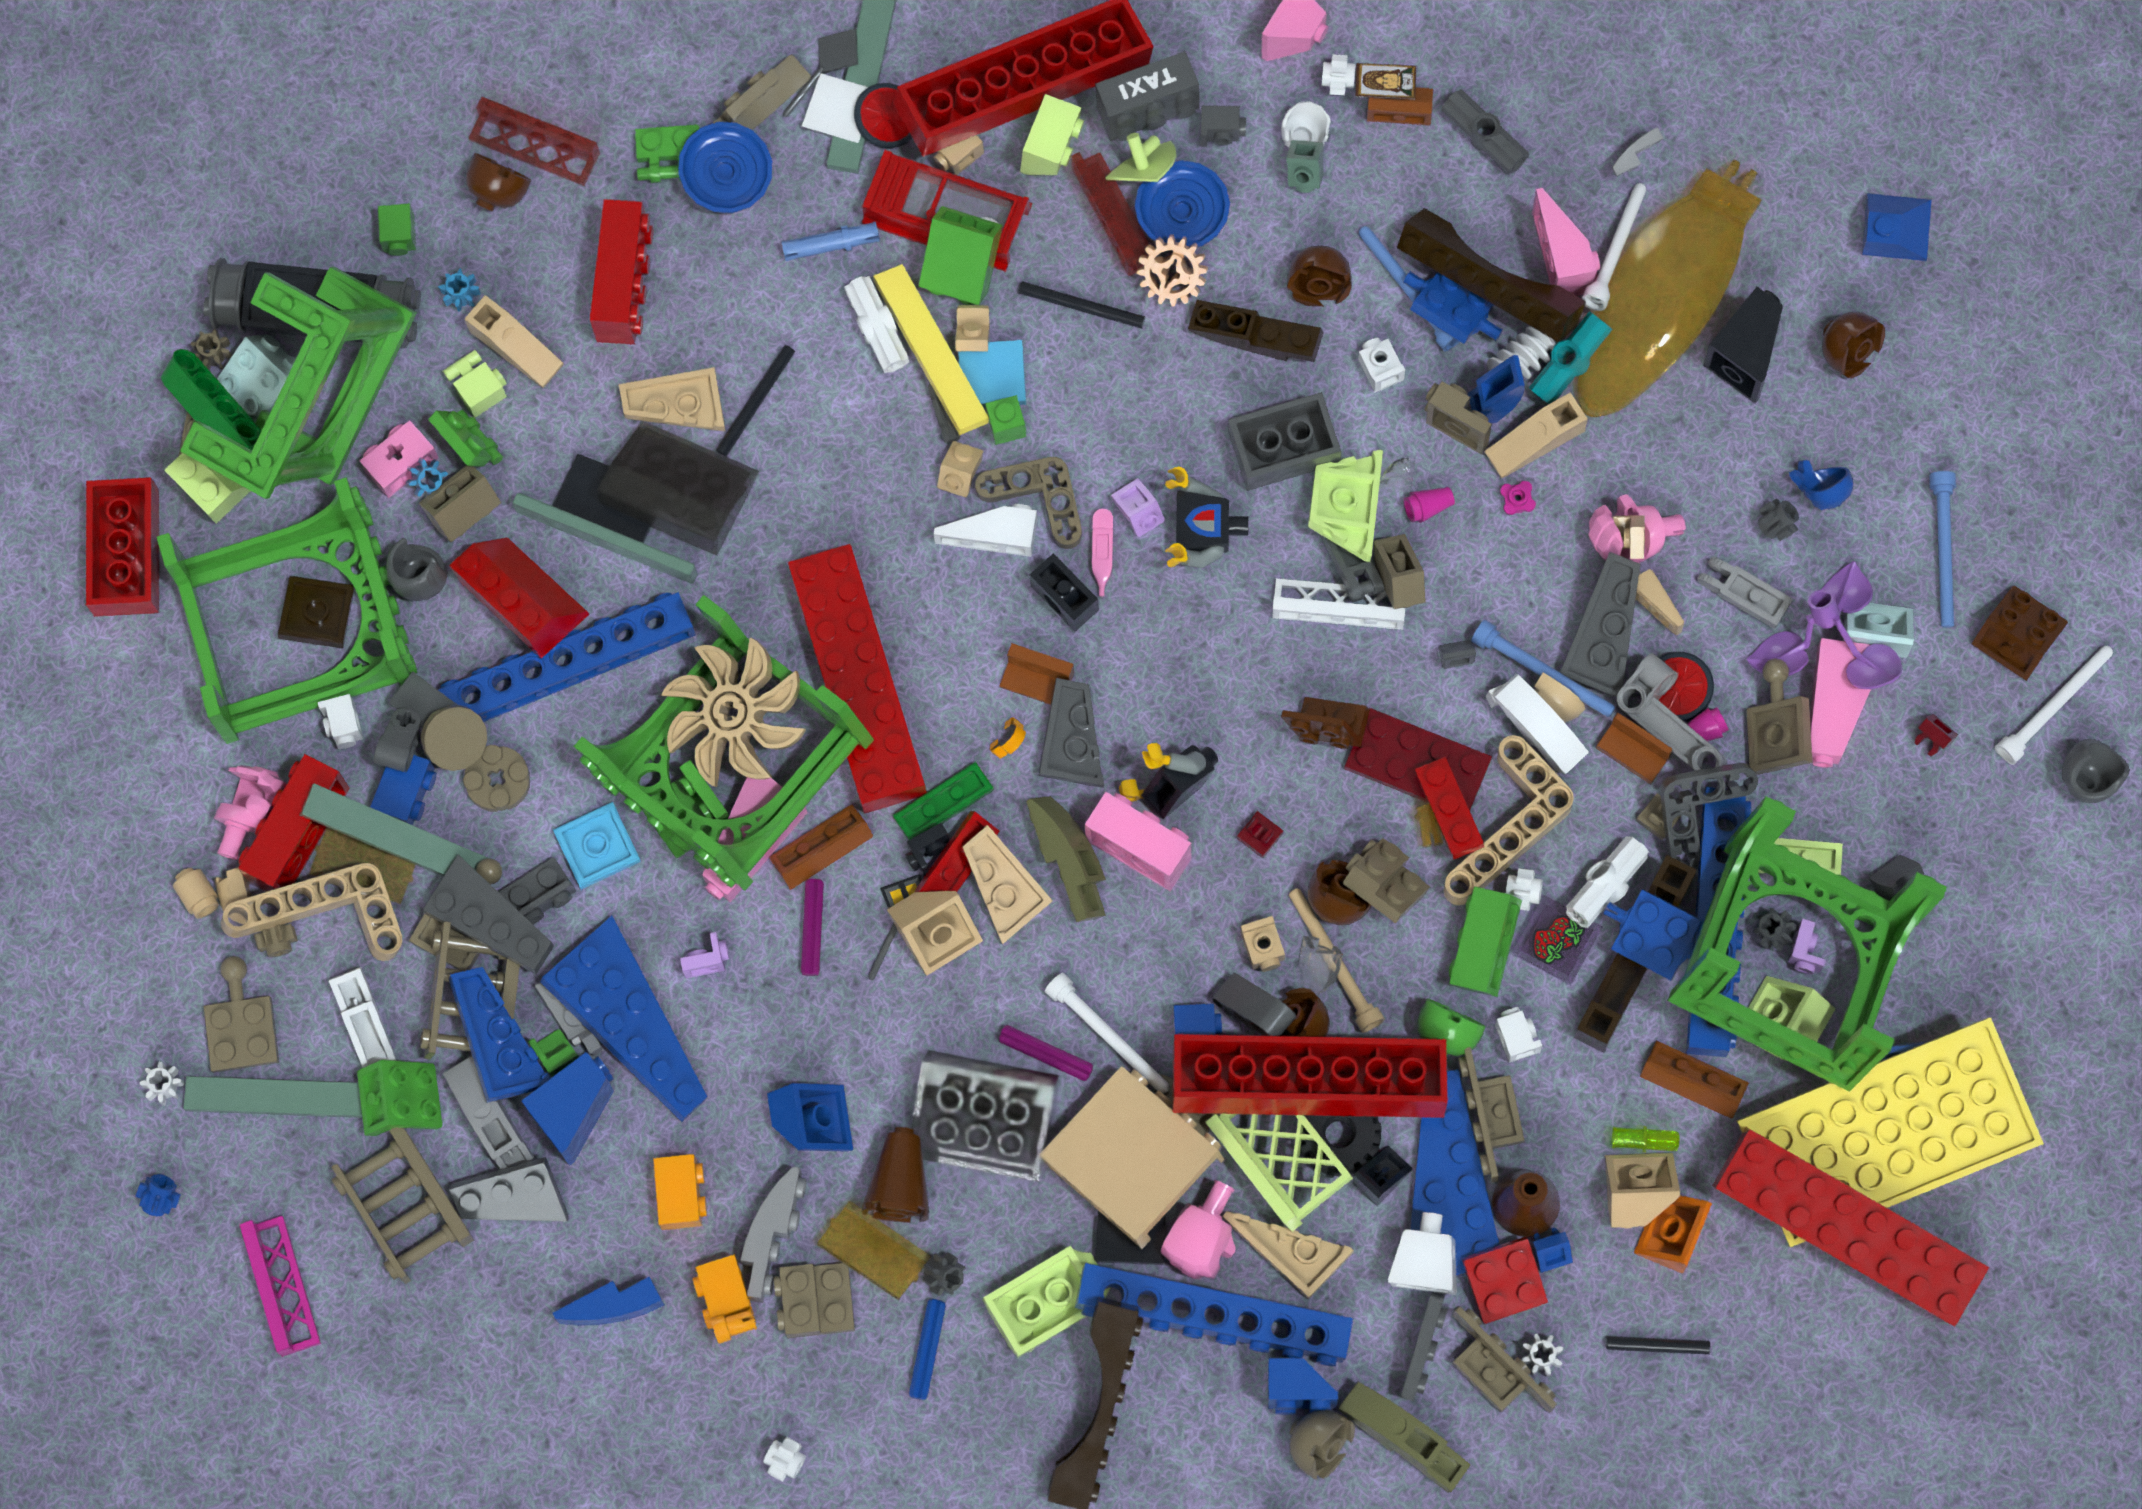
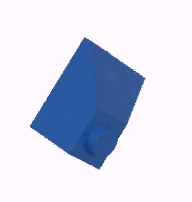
M1867 193L1862 255L1927 261L1932 200Z
M792 1083L767 1093L772 1127L798 1151L848 1152L853 1150L844 1085Z

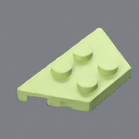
M1383 450L1373 451L1372 456L1357 460L1355 456L1344 458L1337 463L1328 462L1316 465L1314 472L1308 527L1366 562H1370L1372 556Z

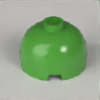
M1427 998L1420 1009L1417 1019V1031L1420 1038L1446 1039L1447 1055L1462 1056L1465 1055L1464 1049L1471 1047V1051L1475 1049L1482 1039L1486 1026L1469 1016L1449 1009L1450 1007Z

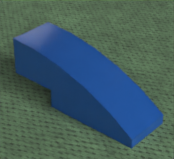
M1512 355L1476 380L1477 387L1468 392L1471 410L1484 414L1491 424L1497 423L1510 413L1520 402L1524 394L1525 384L1518 355Z
M647 1277L619 1292L616 1284L611 1281L552 1314L559 1324L577 1326L603 1325L645 1315L665 1306L653 1281L650 1277Z

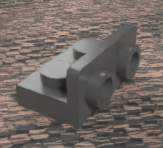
M554 857L499 891L533 925L544 917L543 912L553 906L555 908L564 906L572 899L571 894L576 892L573 884Z

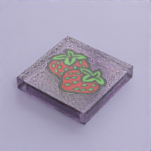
M1543 895L1512 951V955L1571 986L1603 926L1593 921L1588 928L1581 927L1568 917L1566 906Z

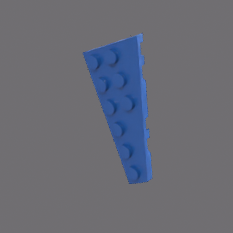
M611 915L546 973L540 983L683 1122L706 1100L707 1095L617 923Z
M1459 1069L1447 1071L1448 1103L1444 1118L1421 1117L1410 1230L1420 1231L1423 1212L1442 1215L1440 1234L1450 1235L1455 1239L1456 1277L1466 1275L1461 1258L1499 1246L1500 1244Z

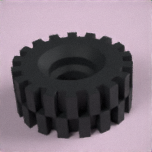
M1304 1115L1350 1174H1355L1377 1155L1382 1131L1381 1122L1379 1123L1378 1117ZM1336 1121L1345 1122L1352 1130V1139L1348 1144L1341 1147L1330 1144L1326 1138L1327 1127ZM1303 1126L1302 1134H1309V1132ZM1301 1140L1300 1153H1302L1303 1158L1316 1159L1318 1150L1316 1141ZM1323 1152V1160H1330ZM1310 1164L1313 1167V1171H1315V1164ZM1321 1166V1172L1325 1173L1326 1177L1333 1178L1334 1176L1342 1175L1335 1166Z

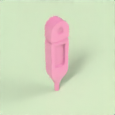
M1099 509L1093 515L1092 573L1099 587V597H1104L1105 585L1112 574L1113 515L1107 509Z

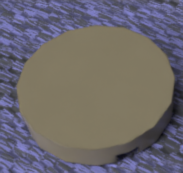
M457 704L447 705L448 707L433 712L426 720L421 733V743L427 758L441 769L450 771L466 769L477 762L485 750L487 743L486 726L481 717L468 707Z

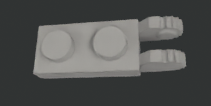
M1712 556L1708 561L1709 567L1728 577L1724 584L1708 574L1701 573L1697 581L1712 592L1718 593L1719 597L1775 629L1793 599L1738 566L1733 567L1718 557Z

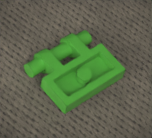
M699 124L635 129L638 163L650 162L649 167L637 168L638 181L650 180L651 183H661V179L679 178V181H681L678 175L679 155L686 140L700 128ZM678 160V165L660 166V161Z
M436 410L428 419L467 466L484 467L489 461L496 465L503 459V456L497 450L498 445L492 438H487L479 429L480 424L474 417H469L464 410L459 412Z

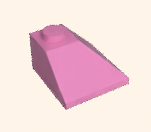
M1282 0L1262 33L1261 58L1270 61L1311 50L1315 42H1322L1328 31L1329 26L1326 25L1327 12L1315 0Z

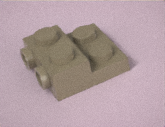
M1443 381L1440 385L1434 383L1425 399L1428 401L1424 409L1427 412L1426 423L1482 455L1489 445L1492 424L1488 422V418L1481 412L1476 410L1468 411L1470 397L1467 396V392L1462 387L1453 383L1448 385Z
M1384 838L1378 843L1373 839L1370 840L1361 854L1356 853L1345 868L1349 873L1343 884L1394 923H1397L1416 905L1430 888L1417 874L1410 872L1404 867L1410 857L1400 851L1395 844L1388 842Z
M848 1262L819 1266L806 1264L779 1268L780 1276H774V1289L776 1297L782 1296L783 1309L777 1310V1321L779 1330H785L788 1339L855 1331Z

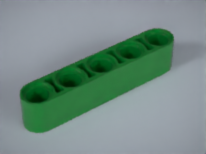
M185 349L174 351L161 375V381L195 421H200L248 449L253 450L262 430L193 352Z

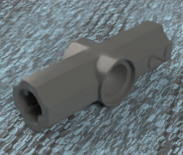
M1462 89L1455 91L1442 106L1441 111L1470 137L1472 145L1478 150L1485 151L1509 175L1513 172L1515 173L1529 157V152L1500 126L1497 116L1485 112ZM1488 128L1493 133L1485 136L1481 135L1478 130Z

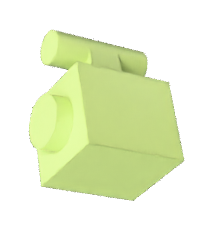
M473 350L443 370L449 381L459 375L462 376L453 385L474 418L507 397L503 389L507 383L497 368L491 371L485 362L475 369L472 368L482 361L476 350Z

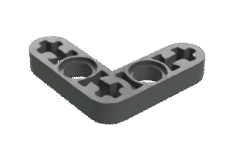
M1734 763L1672 775L1662 782L1660 797L1668 856L1692 868L1698 865L1701 852L1695 806L1751 794L1758 785V777L1749 765ZM1740 773H1744L1749 777L1743 781L1744 785L1739 786L1734 781L1739 779ZM1725 775V777L1728 779V781H1732V782H1727L1726 785H1725V782H1724V779L1722 778V776ZM1707 778L1717 779V787L1711 793L1701 792V784ZM1690 782H1693L1692 786L1694 792L1696 793L1695 796H1693V794L1689 790H1687L1692 789ZM1679 785L1685 791L1679 792V798L1674 799L1669 793L1674 792V786ZM1685 815L1688 817L1689 823L1684 830H1673L1672 822L1677 816ZM1679 840H1684L1685 847L1689 852H1692L1686 855V860L1684 861L1677 856L1682 854V845Z

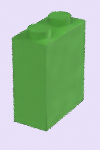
M941 206L932 218L919 287L928 289L930 293L935 295H947L957 298L964 304L980 305L989 291L1003 225Z

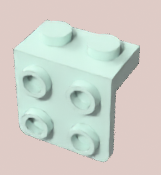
M270 335L248 336L243 339L217 380L250 418L256 422L261 410L269 412L272 410L296 358L285 353L280 348V343Z

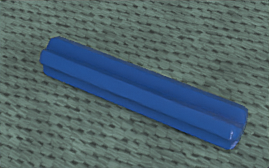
M929 1299L927 1302L909 1390L910 1397L914 1399L926 1400L928 1397L946 1308L945 1302L941 1300Z

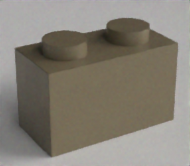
M466 465L436 491H433L419 502L435 529L451 543L456 538L462 536L480 519L489 515L494 508L501 504V501L485 476L475 467Z
M1402 534L1373 541L1375 567L1382 579L1384 590L1393 608H1408L1413 605L1426 603L1424 570L1406 535Z

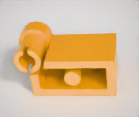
M735 1255L696 1266L698 1276L692 1278L697 1296L705 1297L708 1308L702 1310L707 1329H714L718 1344L732 1340L731 1336L753 1329L756 1330L757 1323Z

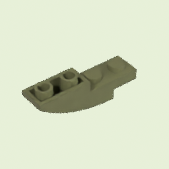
M1051 796L1027 800L1030 811L1029 816L1039 839L1040 851L1044 855L1046 864L1058 863L1060 877L1065 885L1070 900V909L1075 916L1076 922L1090 921L1106 916L1096 886L1097 883L1106 879L1100 862L1082 829L1073 817Z
M1359 1381L1356 1382L1337 1408L1390 1452L1396 1451L1447 1493L1453 1491L1471 1466L1469 1462L1446 1445L1448 1442L1410 1413Z

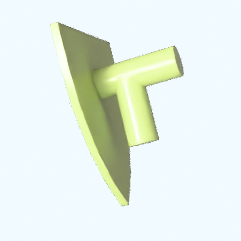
M1139 133L1129 134L1127 141L1132 157L1125 160L1108 174L1106 180L1158 182L1173 166L1176 160V148L1172 141L1160 144V140L1154 135L1150 136L1142 144Z

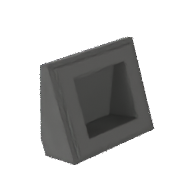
M1470 640L1438 646L1442 668L1444 667V669L1469 665L1475 662L1476 650Z

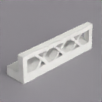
M1276 578L1272 618L1403 630L1405 608L1394 609L1393 607L1377 606L1376 604L1384 597H1388L1385 590L1376 595L1372 593L1364 595L1363 598L1369 603L1368 605L1344 602L1349 597L1345 584ZM1282 588L1296 589L1303 598L1281 597ZM1304 590H1312V591H1311L1309 594H1306V592H1305ZM1319 591H1326L1336 601H1318L1311 598ZM1337 593H1345V594L1342 595L1341 597H1339ZM1369 595H1371V596H1378V597H1376L1374 600H1372V599L1369 597Z

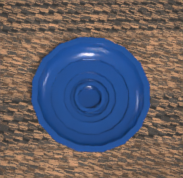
M716 122L699 128L686 140L679 155L678 175L685 192L697 205L713 212L735 213L750 208L764 196L772 179V158L766 143L753 130L738 123Z
M1183 160L1175 161L1169 171L1158 182L1143 181L1138 188L1135 201L1138 223L1150 239L1156 242V239L1161 237L1164 243H1167L1170 235H1174L1175 242H1180L1183 237H1187L1186 245L1188 247L1195 243L1198 245L1197 247H1202L1217 237L1227 222L1230 208L1227 188L1216 172L1200 163Z

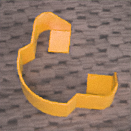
M1014 717L1006 721L1004 727L1006 729L1010 725L1016 726L1011 738L1005 744L999 745L995 749L994 747L998 745V739L990 744V751L1000 759L1008 753L1012 754L1025 738L1026 731L1023 730L1024 725Z

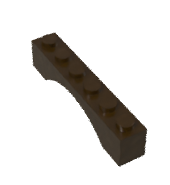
M1426 208L1405 222L1397 249L1557 342H1560L1577 327L1586 301L1560 286L1528 280L1491 264L1466 245L1450 222Z
M1666 855L1648 892L1679 908L1697 870ZM1617 953L1590 1002L1574 1038L1604 1053L1648 968Z
M1099 1296L1097 1298L1089 1330L1101 1364L1102 1386L1099 1404L1093 1420L1083 1437L1069 1452L1055 1461L1047 1492L1048 1502L1076 1509H1088L1090 1502H1097L1101 1483L1095 1482L1098 1469L1105 1470L1109 1450L1104 1449L1107 1436L1113 1437L1118 1420L1117 1416H1113L1115 1403L1122 1404L1125 1394L1126 1383L1121 1382L1124 1369L1130 1371L1134 1359L1135 1350L1130 1349L1132 1337H1139L1142 1328L1143 1317L1138 1316V1306Z

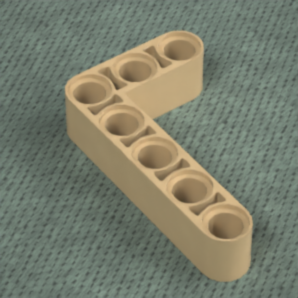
M1507 736L1501 741L1497 760L1500 767L1526 793L1532 802L1485 841L1484 848L1474 851L1447 875L1444 885V896L1451 904H1466L1469 895L1473 893L1474 886L1485 888L1566 818L1571 811L1574 796L1570 787L1520 736ZM1508 748H1515L1520 751L1522 756L1519 759L1511 760L1505 756L1504 751ZM1531 772H1538L1543 776L1544 781L1534 784L1526 776ZM1553 796H1561L1565 799L1566 806L1556 808L1550 804L1549 799ZM1529 817H1535L1541 821L1542 826L1538 829H1530L1524 821ZM1510 838L1517 843L1518 847L1512 851H1507L1501 847L1500 841ZM1479 860H1488L1493 868L1489 872H1481L1476 868L1475 863ZM1455 881H1461L1467 885L1468 890L1465 893L1458 894L1452 891L1450 885Z
M361 863L232 902L224 909L221 919L223 932L229 937L239 938L260 932L263 929L273 928L276 925H283L354 903L373 957L380 961L393 959L397 955L403 941L379 869L370 863ZM368 875L373 880V886L368 888L361 887L357 883L356 877ZM329 884L337 885L341 889L342 894L338 897H330L326 894L324 887ZM296 894H304L310 900V904L306 907L297 906L293 902L292 897ZM266 903L273 904L277 908L278 914L272 917L265 916L261 912L260 907ZM374 905L379 906L383 910L384 916L379 919L372 918L367 913V908ZM232 913H239L244 916L246 923L242 926H234L229 922L228 916ZM383 936L389 937L394 942V948L390 950L382 949L378 945L377 939Z

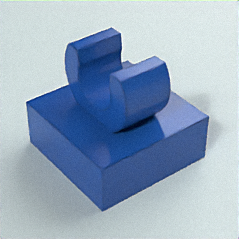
M1552 1228V1236L1543 1239L1540 1238L1539 1233L1534 1234L1535 1241H1533L1536 1262L1541 1273L1573 1263L1570 1242L1566 1232L1560 1233L1557 1228Z

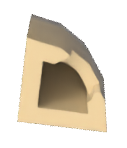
M1544 672L1534 686L1535 691L1564 723L1577 718L1586 709L1584 703L1577 695Z
M239 867L226 871L227 878H215L218 900L223 912L230 903L251 897L249 883L238 869ZM232 913L228 916L235 922L246 923L244 916L239 913Z

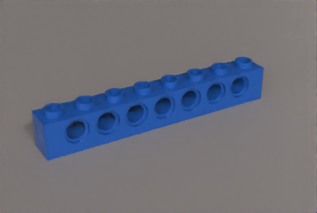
M679 592L675 594L664 593L657 596L653 603L643 607L641 605L629 607L623 612V615L613 619L610 617L602 618L596 621L593 627L584 631H571L542 659L533 651L522 656L518 654L511 655L503 659L502 664L490 669L489 667H482L473 671L471 677L461 681L458 679L447 681L440 686L441 689L439 691L457 705L466 706L474 711L485 722L694 637L696 634ZM654 618L664 620L663 625L658 629L648 627V623ZM629 630L634 633L628 641L623 642L617 639L622 631ZM591 644H603L600 652L596 654L587 652ZM563 655L573 657L571 663L567 666H558L556 664L557 660ZM538 667L542 669L540 676L537 678L529 679L526 677L527 672L531 668ZM500 681H511V686L507 690H495L496 685ZM478 692L481 694L480 699L476 703L468 704L465 702L466 697L470 693Z
M1706 787L1704 793H1711L1716 788ZM1746 796L1702 805L1701 856L1698 865L1695 917L1703 920L1695 936V945L1715 894L1713 886L1719 883L1725 864L1720 863L1716 859L1715 853L1724 851L1727 841L1751 814V801H1746ZM1721 819H1728L1733 823L1734 830L1729 832L1723 831L1718 827L1717 822ZM1744 911L1742 912L1739 918L1744 917ZM1738 921L1725 955L1733 959L1736 957V950L1742 949L1743 930H1737ZM1741 963L1737 973L1725 985L1724 992L1720 993L1738 1003L1739 996L1733 995L1734 983L1740 982ZM1689 1012L1686 1054L1727 1057L1730 1048L1735 1049L1737 1035L1719 1026H1709L1705 1019Z
M1085 1263L1082 1268L1075 1308L1082 1309V1315L1093 1317L1098 1296L1104 1298V1290L1112 1287L1120 1291L1122 1296L1121 1302L1138 1306V1316L1143 1317V1322L1149 1323L1148 1328L1152 1330L1169 1332V1327L1183 1330L1182 1335L1186 1337L1202 1339L1203 1334L1216 1337L1215 1342L1235 1346L1236 1341L1250 1344L1249 1349L1264 1353H1268L1270 1348L1283 1351L1282 1356L1287 1358H1303V1355L1315 1357L1316 1363L1326 1366H1336L1337 1362L1342 1363L1346 1359L1353 1318ZM1143 1294L1150 1295L1155 1301V1308L1151 1311L1142 1310L1137 1303L1138 1297ZM1176 1301L1185 1303L1188 1307V1316L1184 1318L1176 1317L1171 1311V1304ZM1209 1308L1217 1309L1222 1316L1221 1323L1217 1325L1208 1323L1204 1316L1205 1310ZM1242 1315L1252 1317L1255 1322V1329L1250 1332L1243 1331L1238 1325V1318ZM1275 1322L1284 1323L1289 1331L1288 1337L1280 1339L1274 1336L1271 1329L1272 1324ZM1306 1330H1317L1322 1337L1321 1344L1316 1346L1309 1344L1305 1338Z

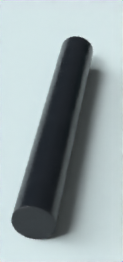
M1607 1336L1606 1350L1710 1355V1341Z

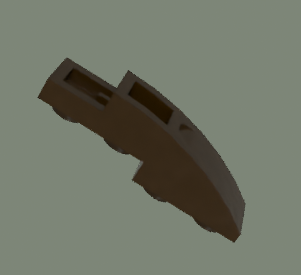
M1202 300L1196 301L1188 326L1190 332L1217 343L1287 361L1288 357L1315 362L1324 333L1320 327L1262 317L1255 310Z

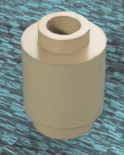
M187 868L176 875L173 888L189 914H194L197 919H200L218 908L219 903L216 900L218 895L201 869L193 870V868Z

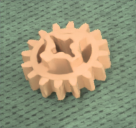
M1170 235L1167 243H1164L1163 239L1159 237L1156 239V248L1150 244L1145 248L1149 256L1141 255L1139 258V262L1145 265V267H1140L1137 270L1138 275L1145 276L1140 286L1150 287L1147 295L1149 298L1155 294L1159 295V304H1162L1166 298L1170 299L1171 306L1176 305L1178 298H1181L1182 302L1186 304L1189 301V293L1195 297L1199 294L1200 291L1196 285L1204 286L1206 279L1200 276V274L1207 273L1208 266L1200 265L1205 258V254L1196 255L1195 250L1198 245L1195 243L1188 247L1186 245L1187 237H1183L1180 242H1175L1174 235ZM1174 250L1171 255L1165 258L1161 256L1156 257L1164 251ZM1185 255L1191 261L1193 268L1187 266L1184 259ZM1177 259V273L1168 282V268ZM1152 273L1158 275L1161 285L1155 281ZM1180 283L1184 285L1189 284L1183 289L1172 290L1173 286Z

